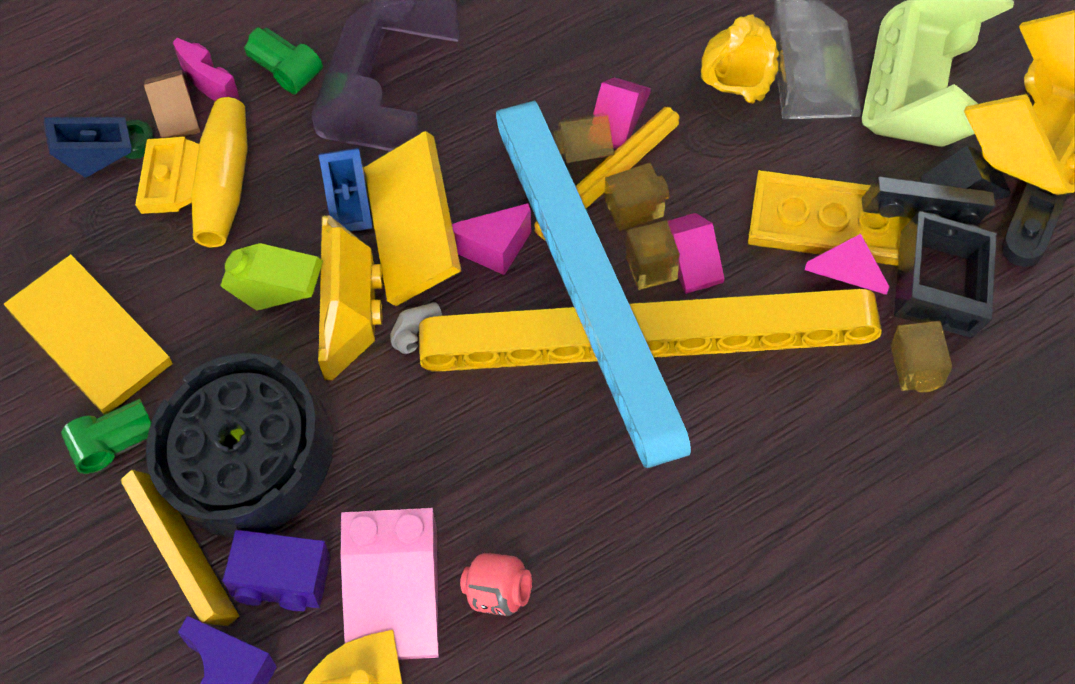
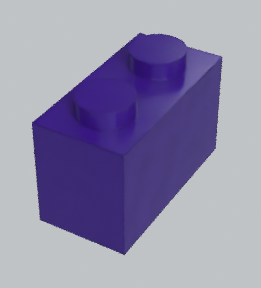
M235 530L223 583L230 595L234 597V600L242 604L260 605L261 601L279 603L280 607L291 611H305L306 607L320 608L331 556L325 541Z

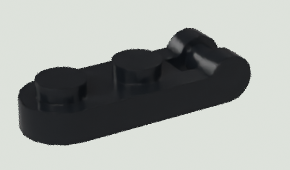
M1027 183L1002 243V251L1008 261L1017 266L1027 267L1033 266L1041 260L1069 193L1056 195Z

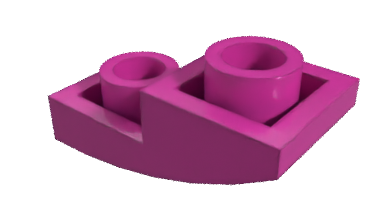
M179 38L173 41L184 73L202 93L214 101L222 97L240 100L233 75L221 67L214 68L211 55L204 46L198 43L191 44Z

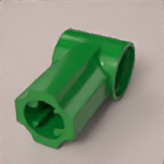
M257 27L249 35L248 42L244 47L246 55L272 72L280 86L291 94L296 95L323 70L321 59L309 46L300 43L295 47L267 27L264 29Z
M138 399L99 418L95 416H82L74 419L62 429L61 435L77 471L82 474H89L107 467L113 461L114 454L147 439L152 421L143 403Z

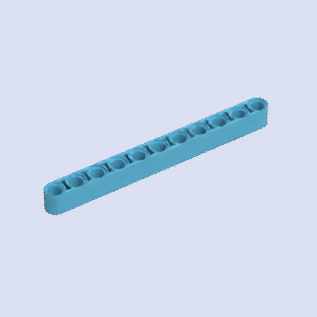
M534 100L497 110L496 119L503 143L643 466L650 468L689 456L691 446L684 423L537 102Z

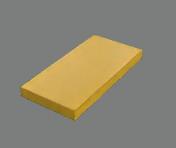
M424 131L364 167L387 302L395 306L461 272L435 139L433 135Z
M758 170L748 245L821 255L861 234L876 263L898 266L901 231L912 218L898 216L887 218L880 214L863 212L862 197L871 185Z
M71 254L4 303L11 315L103 415L112 412L173 364L163 349Z

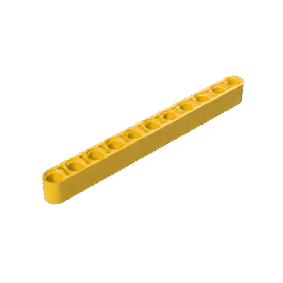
M867 289L629 304L653 358L857 345L875 341L882 334L875 294ZM575 307L434 316L426 318L419 323L420 365L430 371L597 361Z

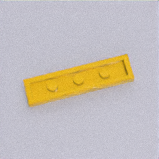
M131 470L121 479L122 485L199 621L205 624L229 626L239 617V614L181 514L160 495L151 480L150 474Z

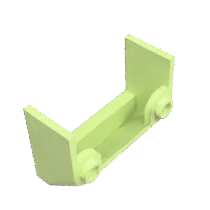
M906 0L893 7L885 15L880 25L862 114L863 125L876 135L938 147L952 144L975 134L964 110L967 106L978 103L955 84L948 87L952 58L970 51L978 41L981 23L1013 8L1014 1Z

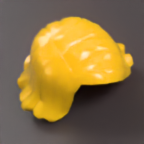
M754 14L745 17L740 16L735 19L734 24L728 27V29L719 32L711 38L701 61V78L703 81L721 92L741 95L747 103L753 104L755 100H763L770 91V85L775 80L779 65L777 61L779 52L776 47V41L771 36L769 26L765 25V22L760 18L754 17Z

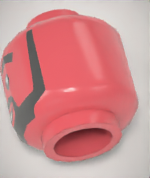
M482 553L473 560L470 567H465L461 576L460 586L462 593L467 595V601L473 610L481 613L511 616L518 611L520 606H525L529 601L532 577L530 571L525 569L523 562L515 556Z

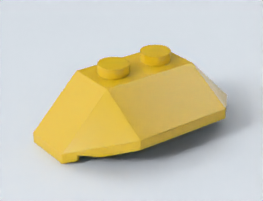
M330 215L322 216L321 260H323L321 266L318 362L324 381L334 380L375 342V325H382L383 320L381 300H375V289H382L383 286L381 264H374L371 248Z

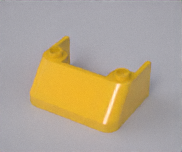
M1075 10L1023 22L1019 26L1034 59L1024 77L1025 89L1029 95H1032L1035 102L1033 106L1028 95L1024 94L967 106L964 110L982 147L984 159L994 169L1056 195L1075 192Z

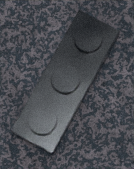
M878 177L862 197L863 212L880 214L887 218L897 216L913 218L918 211L935 213L942 218L959 223L977 226L995 207L994 193L988 191Z

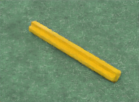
M668 106L662 108L575 186L585 209L679 125L678 120L680 117L677 112ZM536 221L534 224L535 232L544 241H546L540 229V226Z

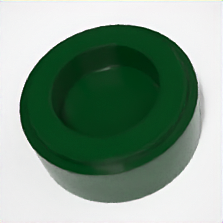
M128 120L126 124L132 149L131 153L124 157L139 159L144 157L147 139H155L151 127L142 120Z

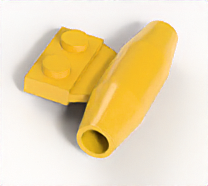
M230 97L217 99L214 102L199 144L187 140L185 137L147 139L135 204L141 214L179 212L180 208L192 203L193 239L195 242L206 247H220L226 243L240 204L248 150L244 104Z

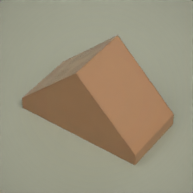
M183 70L145 80L144 88L161 138L186 137L200 133Z

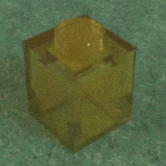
M605 112L558 120L560 130L553 131V139L560 154H564V160L567 163L614 155L609 117Z
M651 163L605 177V202L619 231L664 217L665 200L669 199V190L664 177H657Z
M667 220L627 230L626 259L638 290L677 280L680 253Z
M941 322L899 325L891 343V350L901 390L916 389L918 392H930L944 386L953 366Z

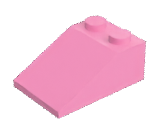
M433 508L341 512V576L345 643L370 634L393 630L398 660L439 658L437 526Z

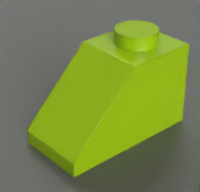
M262 243L254 244L232 251L226 260V271L220 286L256 311L312 297L323 260L317 256Z

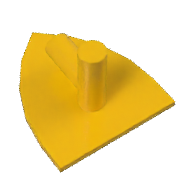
M394 631L374 633L345 643L327 655L311 671L303 684H402Z

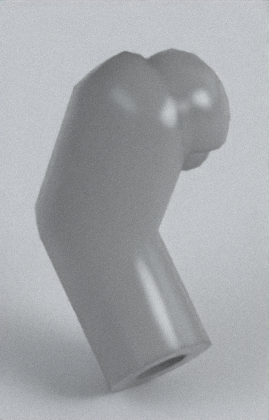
M433 302L402 311L390 334L393 348L403 354L414 352L418 347L415 342L418 341L419 323L429 317L442 316L439 305Z

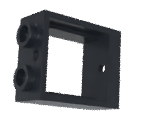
M918 211L901 231L894 316L973 338L992 320L997 233L980 229L973 224H963L945 219L935 213ZM922 246L967 259L965 297L919 284Z

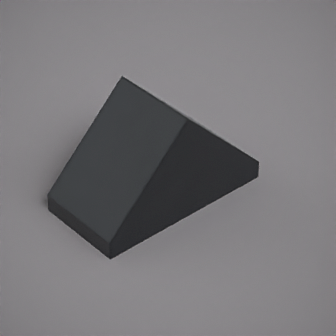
M968 145L920 178L922 183L993 192L994 200L1010 197L1011 194L1003 173L994 169L984 159L980 151Z

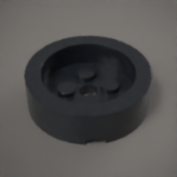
M238 353L222 356L198 366L184 376L182 380L185 383L173 394L168 402L163 399L159 405L147 437L146 459L148 471L160 495L195 525L219 536L234 537L235 530L265 533L294 518L317 494L325 480L332 459L333 430L330 418L322 402L298 374L283 365L279 360L262 354ZM242 429L245 432L240 441L233 445V449L225 447V438L231 431Z

